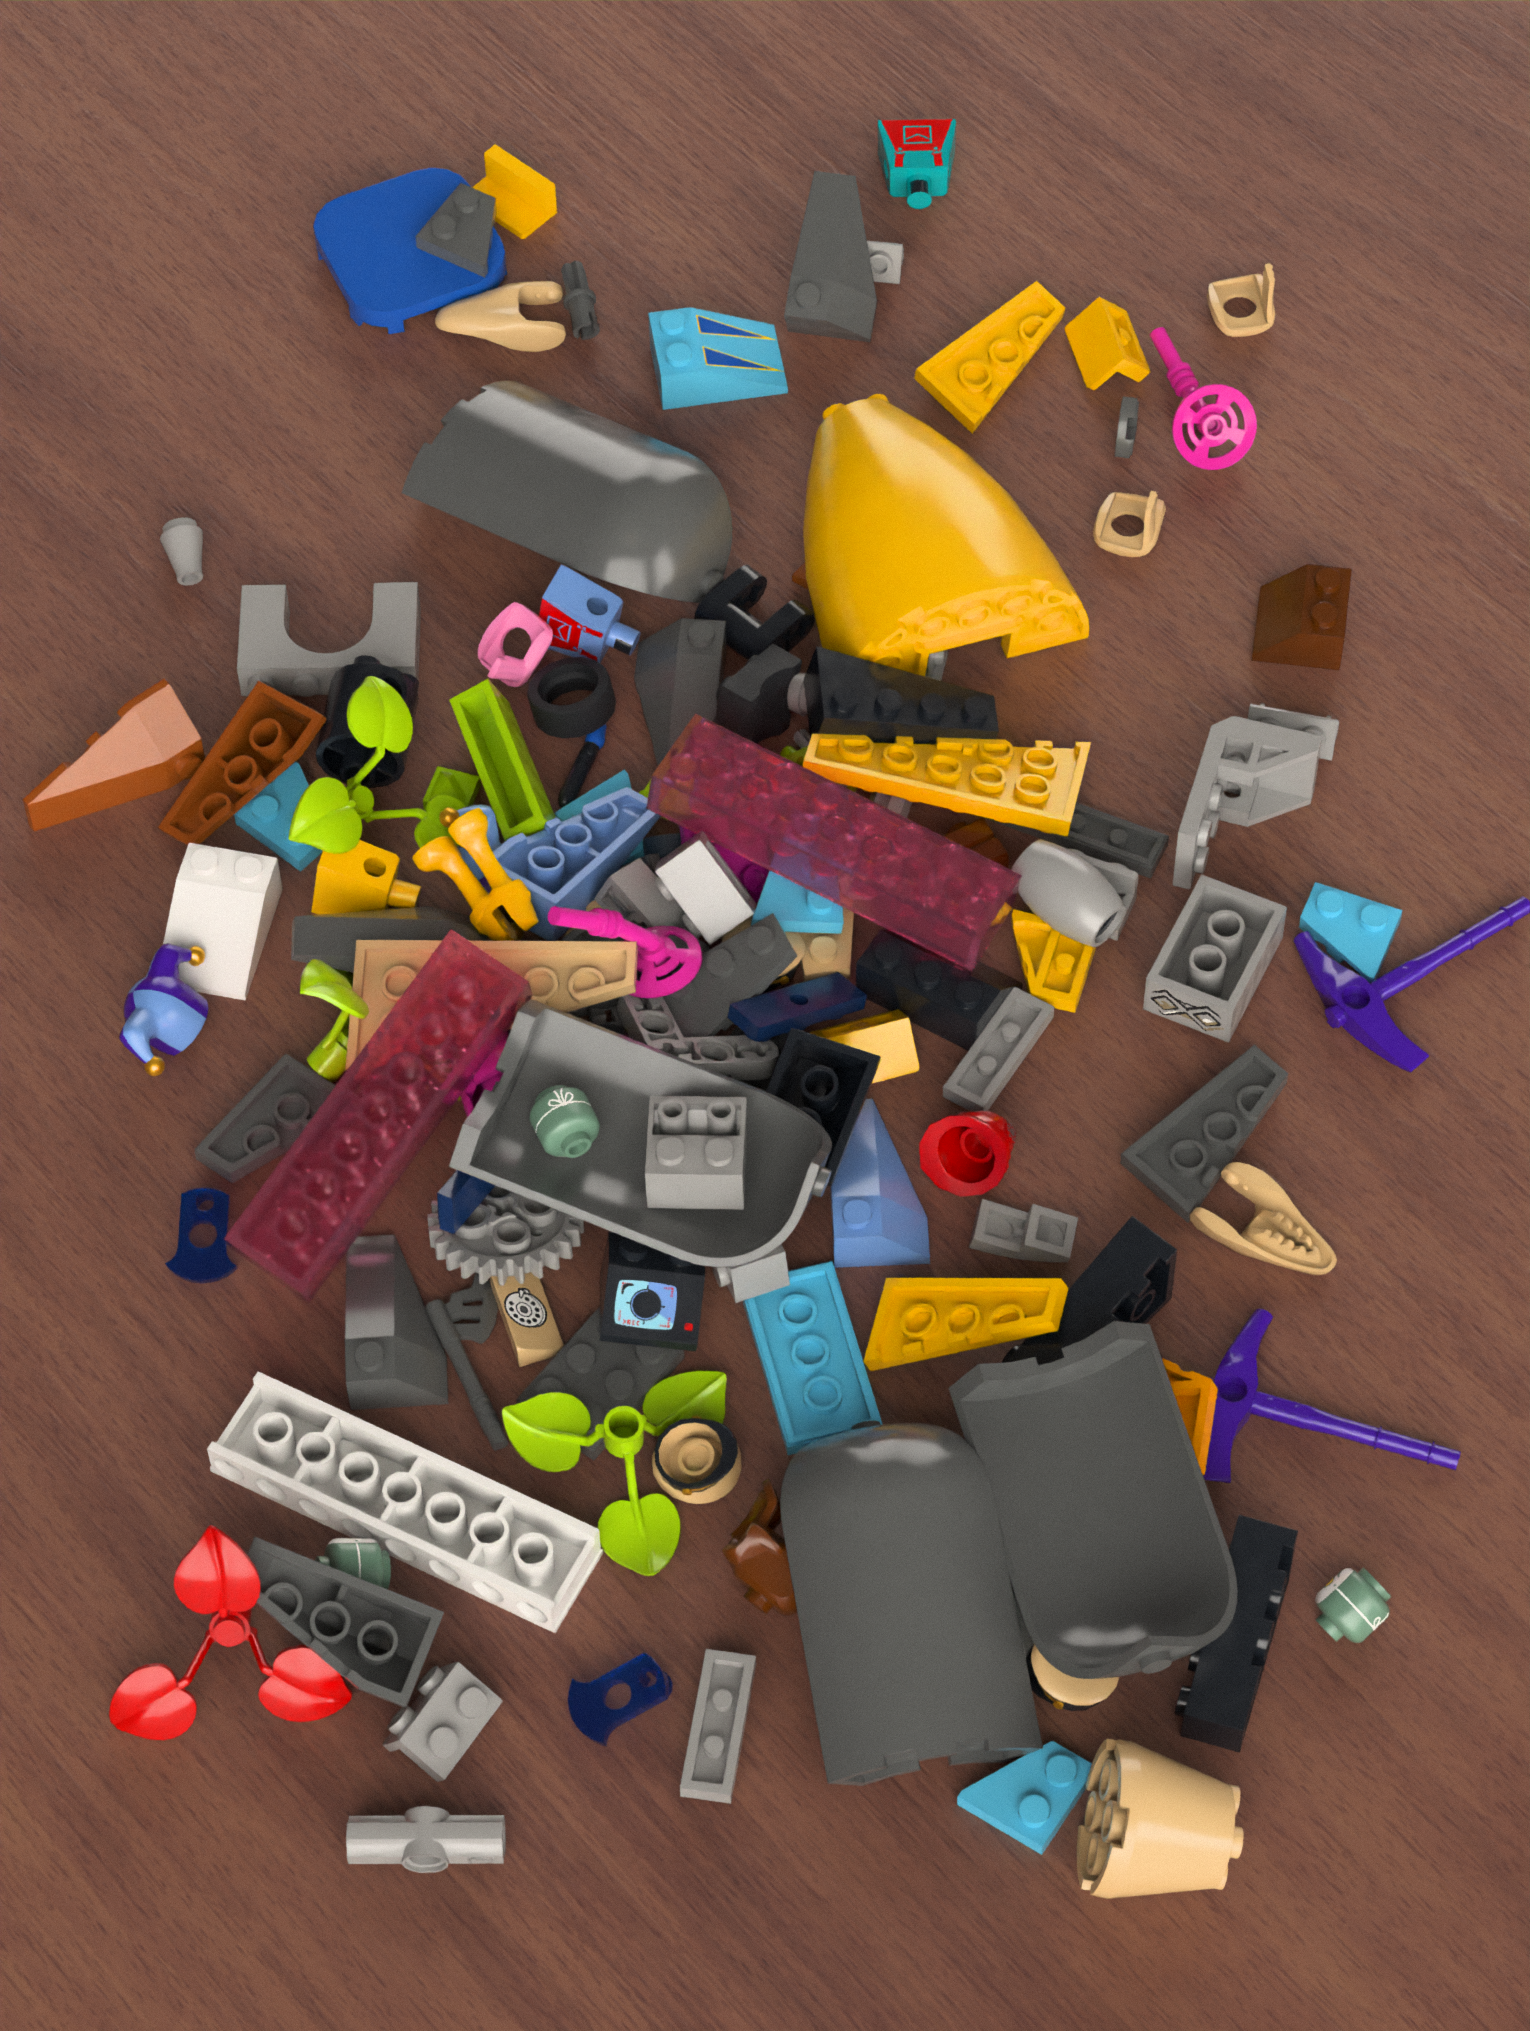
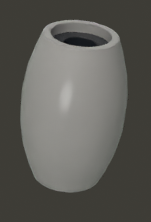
M1042 839L1037 840L1023 851L1011 869L1010 880L1026 905L1052 929L1069 939L1091 947H1098L1116 931L1125 917L1126 907L1112 884L1083 857L1065 847Z

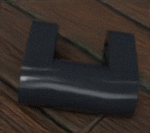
M744 565L706 595L698 605L694 619L726 621V645L746 660H749L753 655L758 656L772 644L787 652L792 650L812 629L815 622V613L799 601L791 600L767 621L761 622L750 614L748 610L764 594L767 579L749 565Z

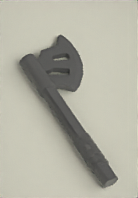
M475 1273L471 1288L452 1293L450 1301L446 1304L440 1299L433 1300L426 1305L425 1310L456 1370L483 1433L487 1436L492 1449L496 1451L505 1448L509 1442L487 1393L484 1392L461 1343V1340H472L479 1344L484 1343L489 1338L496 1324L498 1307L489 1281L480 1284L479 1274ZM475 1301H482V1305H476V1306H464V1305H463V1304H465V1303H470V1302H475ZM461 1319L480 1321L479 1323L453 1324Z

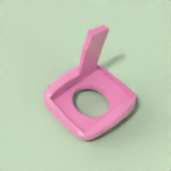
M516 602L511 603L491 622L483 634L478 647V658L482 665L489 670L487 676L491 679H499L511 687L523 686L530 679L552 642L553 631L542 618L529 608ZM522 628L530 636L531 646L524 659L511 657L504 653L503 641L512 629Z

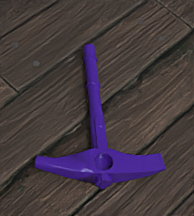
M1522 896L1505 907H1499L1498 911L1466 930H1460L1459 934L1430 951L1401 964L1371 983L1325 954L1319 948L1310 932L1304 931L1298 934L1293 942L1316 991L1326 1007L1327 1023L1332 1028L1342 1026L1356 1040L1386 1061L1403 1070L1412 1072L1429 1057V1054L1410 1041L1398 1029L1388 1015L1383 1001L1416 983L1437 967L1464 951L1472 950L1476 944L1505 927L1513 926L1514 922L1530 913V901Z
M1256 1309L1228 1348L1218 1367L1215 1379L1211 1378L1218 1388L1206 1471L1205 1475H1203L1204 1480L1231 1483V1449L1237 1434L1248 1422L1250 1414L1298 1428L1338 1436L1372 1446L1374 1450L1379 1448L1425 1461L1427 1465L1432 1463L1452 1470L1457 1468L1461 1451L1437 1445L1434 1441L1430 1443L1382 1429V1426L1380 1428L1333 1415L1309 1405L1257 1391L1256 1358L1262 1338L1273 1319L1271 1313L1264 1309Z

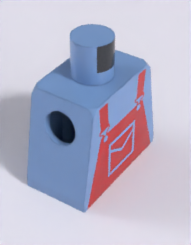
M562 564L542 596L539 617L553 631L552 642L548 648L550 650L571 657L596 660L598 663H601L609 647L630 656L639 641L641 632L619 622L623 607V601L619 596Z

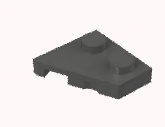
M460 183L415 236L417 248L485 278L489 269L488 257L493 239L492 227L495 224L496 198Z

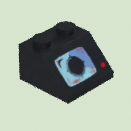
M609 1231L600 1271L599 1341L696 1352L705 1282V1266L681 1260Z

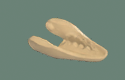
M553 281L509 283L457 300L442 307L436 315L435 324L440 330L486 339L513 350L526 352L550 350L559 346L564 341L566 336L564 325L550 321L526 320L519 312V303L526 305L557 303L562 299L563 289L561 285Z
M1232 1162L1227 1164L1221 1172V1177L1229 1186L1255 1204L1256 1212L1254 1217L1240 1235L1225 1220L1204 1208L1196 1207L1190 1214V1221L1199 1231L1241 1255L1311 1275L1327 1274L1336 1265L1337 1258L1332 1248L1301 1215L1286 1192L1268 1174L1249 1164Z

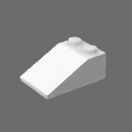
M195 843L188 844L176 878L163 944L169 943L188 949L198 946L204 950L205 959L199 966L183 962L178 967L181 980L195 991L246 1000L283 890L278 859L276 857Z

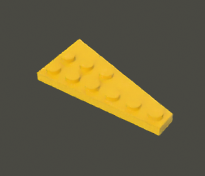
M812 734L803 760L801 775L814 777L824 782L840 783L861 788L867 792L883 793L904 798L910 802L930 804L947 808L957 813L973 814L994 819L1000 823L1016 824L1037 829L1043 833H1054L1067 837L1091 742H1075L1074 749L1053 748L1052 741L1035 740L1034 747H1013L1006 739L937 737L936 744H913V737L896 736L895 743H873L866 735Z

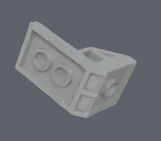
M1231 716L1211 725L1178 831L1173 886L1191 889L1195 872L1204 873L1209 855L1207 844L1209 837H1215L1219 820L1248 827L1311 804L1316 785L1322 736L1237 716ZM1224 791L1233 794H1238L1239 796L1236 798H1229L1224 794Z

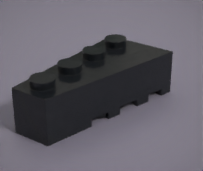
M818 646L815 648L804 677L810 739L812 734L866 735L873 743H895L896 736L913 737V744H936L937 737L996 739L999 733L993 695Z
M1131 1216L1069 1288L1058 1331L1026 1338L1021 1345L1014 1346L1006 1354L1002 1363L1015 1362L1036 1357L1038 1365L1051 1363L1064 1358L1061 1348L1086 1339L1113 1321L1147 1324L1172 1298L1177 1249L1135 1217Z
M1243 1515L1238 1516L1229 1548L1237 1579L1238 1593L1235 1614L1229 1627L1220 1637L1191 1654L1188 1671L1195 1672L1192 1686L1182 1685L1175 1709V1715L1183 1717L1182 1737L1240 1753L1289 1582L1298 1530Z

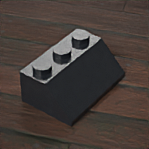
M906 924L880 930L856 962V987L867 995V1000L889 1011L899 1009L909 1017L910 1022L967 1051L972 1047L1014 986L1021 990L1023 988V983Z
M791 1028L766 1092L804 1111L828 1133L831 1138L832 1148L825 1168L832 1170L827 1186H832L880 1064L881 1056Z

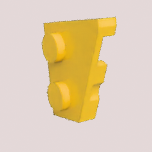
M1013 909L1011 926L1028 993L1054 1006L1055 1009L1075 1013L1096 947L1067 938L1052 929L1035 914Z

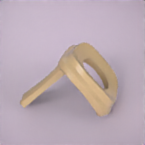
M1270 263L1264 265L1263 276L1261 274H1252L1209 284L1207 300L1211 315L1217 327L1225 335L1230 337L1256 335L1268 330L1274 324L1276 315L1273 303L1275 278L1272 270L1273 266ZM1243 297L1251 300L1255 304L1256 310L1250 316L1236 318L1226 313L1223 306L1232 298Z
M1151 491L1149 497L1122 492L1111 493L1101 505L1094 523L1093 536L1095 542L1100 548L1120 556L1142 557L1147 555L1155 546L1166 511L1164 501L1157 499L1156 491ZM1125 514L1134 515L1143 520L1144 530L1136 536H1122L1113 530L1111 524L1118 516Z

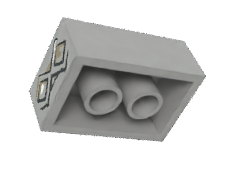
M1201 874L1146 977L1143 1009L1229 1043L1283 939L1287 907Z

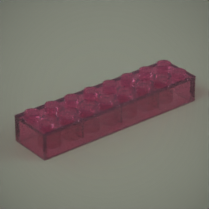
M697 714L690 720L651 777L646 809L696 834L703 831L710 841L970 971L974 970L1013 908L1022 875Z
M450 929L225 1236L224 1240L229 1247L297 1296L310 1303L510 1028L518 1010L531 999L533 994L529 981Z

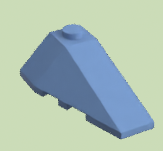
M625 787L584 805L582 813L562 822L556 817L545 822L544 830L528 837L520 833L509 838L493 853L512 881L520 879L531 893V903L539 922L529 931L547 941H556L569 927L551 925L548 921L550 908L558 906L586 911V907L590 902L594 901L595 896L609 876L620 869L663 814L664 806Z
M866 1099L833 1185L830 1186L834 1268L930 1264L928 1218L874 1100Z

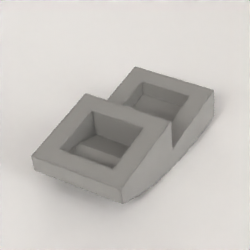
M982 1199L977 1207L969 1248L1021 1260L1068 1262L1071 1256L1078 1217L1032 1204L1028 1212H1024Z

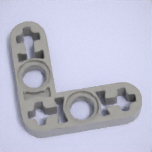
M628 994L618 999L617 1013L631 1039L725 1076L731 1075L733 1079L738 1081L767 1079L774 1072L779 1051L774 1042L770 1040L756 1042L749 1039L746 1035L683 1037L663 997L639 998ZM647 1030H654V1031L660 1032L661 1034H659V1033H653V1032H650V1031H647ZM705 1057H712L718 1059L719 1061H713Z

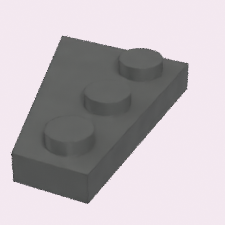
M772 913L702 954V964L694 979L682 989L663 996L683 1037L715 1036L721 1029L726 1031L733 1024L728 1018L730 1004L751 998L752 996L761 995L795 960L797 954L779 921ZM680 968L674 970L673 972L669 973L668 975L662 977V978L659 979V980H662V979H664V978H667V977L673 975V974L676 973Z
M285 1053L194 1149L196 1160L229 1182L234 1183L359 1111L358 1100Z

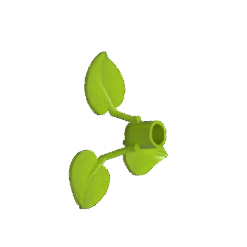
M375 676L366 677L349 700L347 723L355 739L365 747H376L375 753L354 777L347 780L346 787L339 780L330 777L320 778L311 783L302 794L295 808L288 839L293 842L313 846L328 853L342 854L352 850L359 843L362 834V819L369 823L375 819L416 817L421 820L414 831L415 840L420 848L438 837L450 836L452 838L448 828L441 824L439 815L448 807L455 810L466 807L461 801L452 796L438 795L431 798L426 805V811L420 808L374 811L372 809L374 806V796L367 787L361 786V781L384 757L385 749L393 753H400L407 749L413 734V723L405 701L392 686Z
M312 959L302 972L300 994L324 999L342 1009L333 1028L309 1054L307 1062L320 1076L330 1082H336L346 1070L349 1032L347 1027L349 1026L350 1014L357 1018L365 1019L369 1014V1008L366 1002L356 992L352 991L354 973L333 969L321 960ZM442 1050L411 1058L446 1084L456 1094L458 1101L461 1100L451 1060Z
M706 1370L681 1373L663 1379L655 1384L646 1394L642 1405L644 1415H641L630 1406L615 1407L607 1413L604 1425L597 1424L595 1431L589 1436L586 1435L590 1430L591 1420L587 1408L581 1400L567 1393L550 1392L540 1394L524 1402L506 1406L502 1410V1418L507 1436L515 1450L526 1462L543 1471L561 1472L573 1468L580 1458V1445L592 1446L600 1438H604V1445L609 1453L616 1457L624 1458L630 1501H616L605 1508L598 1521L600 1545L604 1552L618 1564L643 1576H653L665 1568L677 1549L681 1529L680 1518L674 1504L663 1494L653 1493L639 1499L634 1455L643 1446L644 1431L653 1436H659L669 1425L681 1419H691L692 1416H699L702 1419L714 1420L723 1424L725 1419L727 1378L724 1372Z

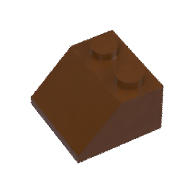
M1306 564L1261 586L1252 661L1340 670L1352 569Z

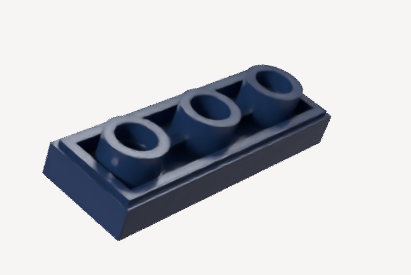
M839 972L732 1003L729 1007L728 1018L743 1030L749 1039L756 1042H765L774 1036L790 1032L791 1028L804 1030L810 1025L826 1020H837L842 1018L843 1015L862 1010L865 1007L867 995Z

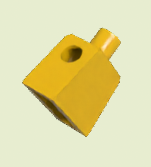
M359 840L355 848L342 854L322 852L317 866L311 912L316 914L385 910L389 909V906L397 908L417 907L422 886L397 879L400 858L396 854Z

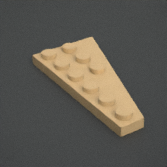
M356 940L352 991L356 992L366 1002L369 1014L365 1019H360L350 1014L345 1067L348 1077L512 1028L518 1010L529 999L567 1013L635 993L638 962L637 942Z

